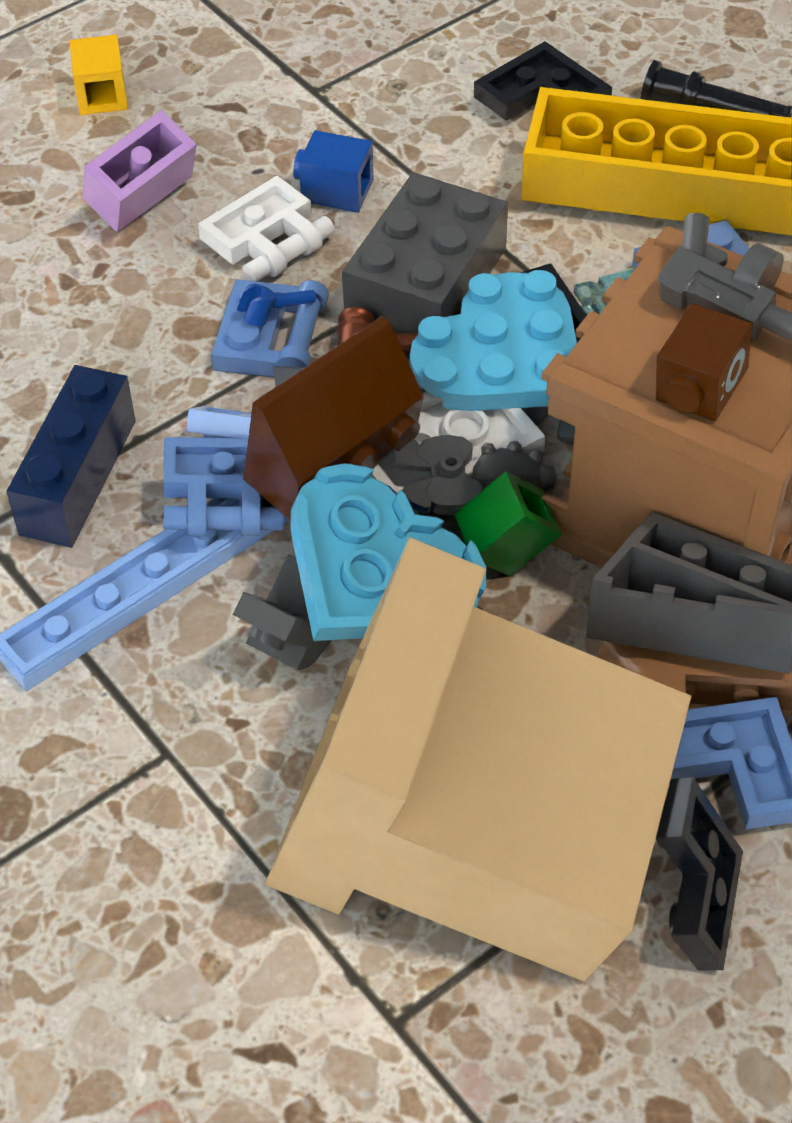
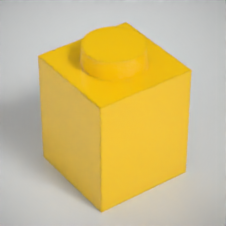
M117 34L69 40L73 80L80 115L128 110Z

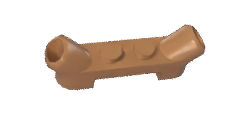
M603 641L599 649L598 658L691 695L688 710L777 697L783 716L792 717V671L788 674Z

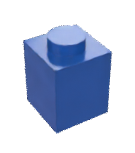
M314 130L305 150L299 149L294 161L293 175L295 179L300 180L301 194L311 200V204L359 213L374 180L373 141Z

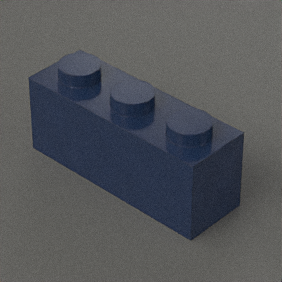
M79 365L73 366L6 490L19 536L73 548L136 422L128 376Z

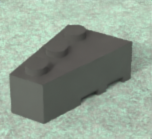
M651 512L591 580L586 638L790 674L792 671V565Z

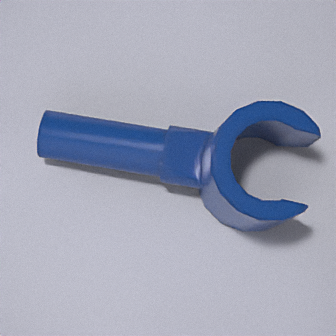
M249 284L242 294L237 310L246 312L244 317L246 323L254 326H263L266 324L272 308L315 303L316 294L314 290L274 293L263 285Z

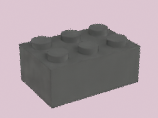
M412 172L342 270L344 310L350 307H361L370 311L374 315L375 320L383 316L391 323L395 333H418L420 322L430 316L449 317L459 315L461 313L462 299L469 291V281L471 278L478 274H490L506 250L508 202Z

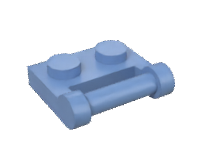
M235 279L211 354L213 370L274 378L273 366L301 368L308 366L311 363V356L308 350L319 313L325 310L329 297V291L326 286L314 280H306L299 286ZM249 284L263 285L274 293L314 290L316 294L315 303L272 308L267 322L263 326H254L246 323L244 320L246 312L237 310L242 294ZM285 311L295 312L296 317L288 345L280 351H275L274 348Z

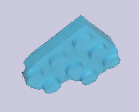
M535 270L529 273L507 272L498 275L483 273L474 276L469 281V291L462 299L461 313L459 315L449 317L430 316L423 319L419 324L418 335L412 341L410 367L421 391L424 388L430 395L443 399V407L450 410L481 411L548 406L549 396L546 395L547 382L542 380V372L557 353L567 357L577 344L570 306L564 293L556 287L554 275L544 270Z
M344 463L320 469L313 480L302 486L291 509V535L313 641L363 638L409 537L486 568L477 546L471 540L466 546L457 535L441 528L443 520L437 517L414 514L406 494L401 489L396 495L385 483L372 478L374 470L365 466ZM486 572L474 607H477L479 599L486 589Z

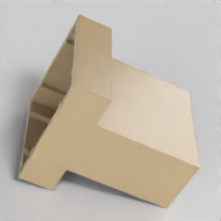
M409 537L347 670L264 885L340 915L355 889L585 982L632 932L691 695L474 607L486 568Z

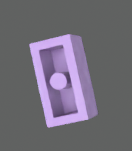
M160 110L85 165L83 199L118 233L192 177L197 144L166 113Z

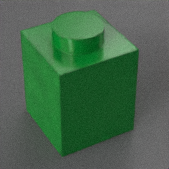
M506 471L454 514L464 537L462 542L467 546L471 540L477 546L486 566L510 577L559 538L562 532L550 506L542 499L544 495L543 490Z

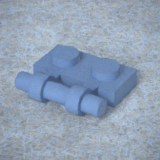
M164 437V498H188V506H164V529L188 530V536H206V530H241V536H260V530H284V515L275 507H260V499L265 498L243 480L248 438ZM206 498L241 499V506H206Z

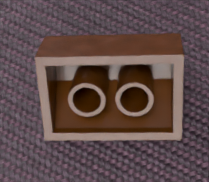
M381 316L252 404L243 480L290 521L292 506L302 486L313 480L320 469L344 463L374 469L380 459L394 449L399 451L408 442L414 440L419 433L420 424L418 421L424 396L393 327L388 320Z

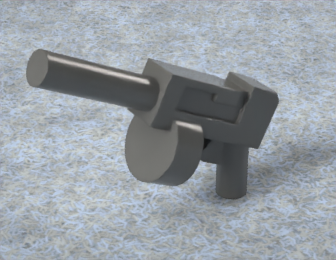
M702 213L688 214L684 220L682 246H679L658 275L661 301L682 311L686 305L690 306L691 303L750 322L752 323L751 339L753 340L764 328L792 342V313L776 306V292L773 291L782 270L783 254L761 243H755L746 252L736 272L723 267L728 262L727 253L707 243L709 217Z

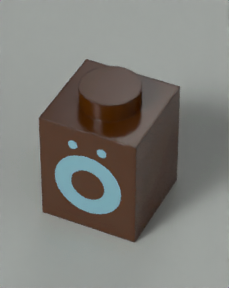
M691 303L657 355L656 400L669 404L679 411L691 412L716 421L749 368L752 323Z

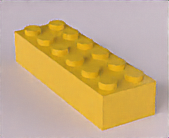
M540 87L523 152L521 200L684 221L685 217L690 213H702L709 217V225L727 220L733 228L792 236V118Z

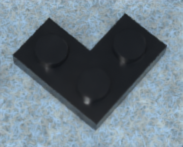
M546 41L474 81V98L506 121L536 104L540 87L612 95V86Z
M694 777L670 779L656 834L659 846L664 848L682 873L678 902H675L670 909V933L674 942L680 946L697 970H724L743 850Z

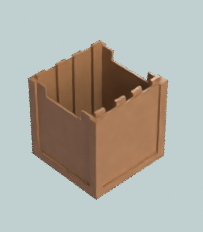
M666 225L656 239L648 237L637 251L634 262L639 264L628 279L624 280L617 277L604 293L602 302L607 305L600 314L590 311L576 329L575 335L581 339L567 357L557 353L542 372V380L547 382L546 395L549 396L548 415L575 426L573 456L563 472L564 476L570 478V485L560 498L549 493L544 494L542 497L550 506L562 532V535L551 545L602 568L651 512H655L792 565V342L762 328L755 340L751 339L749 368L716 421L691 412L679 411L669 404L656 400L657 355L689 307L686 305L683 311L661 301L659 295L658 275L679 246H682L683 231ZM707 241L708 244L727 253L728 262L723 267L736 272L744 256ZM781 271L773 288V291L776 292V306L792 313V275Z

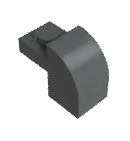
M289 554L267 599L243 592L232 614L252 624L246 644L296 670H302L312 665L332 641H313L296 557Z

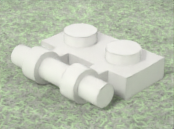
M275 176L198 223L200 239L232 265L248 255L251 256L253 260L245 264L242 270L248 281L257 282L266 276L274 278L287 269V263L299 255L309 256L320 249L323 245V240L335 233V227L327 216H322L312 223L307 220V218L312 216L311 200L279 176ZM283 233L289 236L277 245L271 242Z

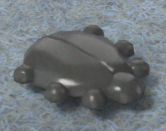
M511 441L506 449H496L493 443H485L481 447L482 455L473 467L472 478L479 481L484 490L506 471L542 490L554 487L557 475L551 466L540 465L543 459V454L540 450H531L528 455H525L521 452L522 445L518 441Z

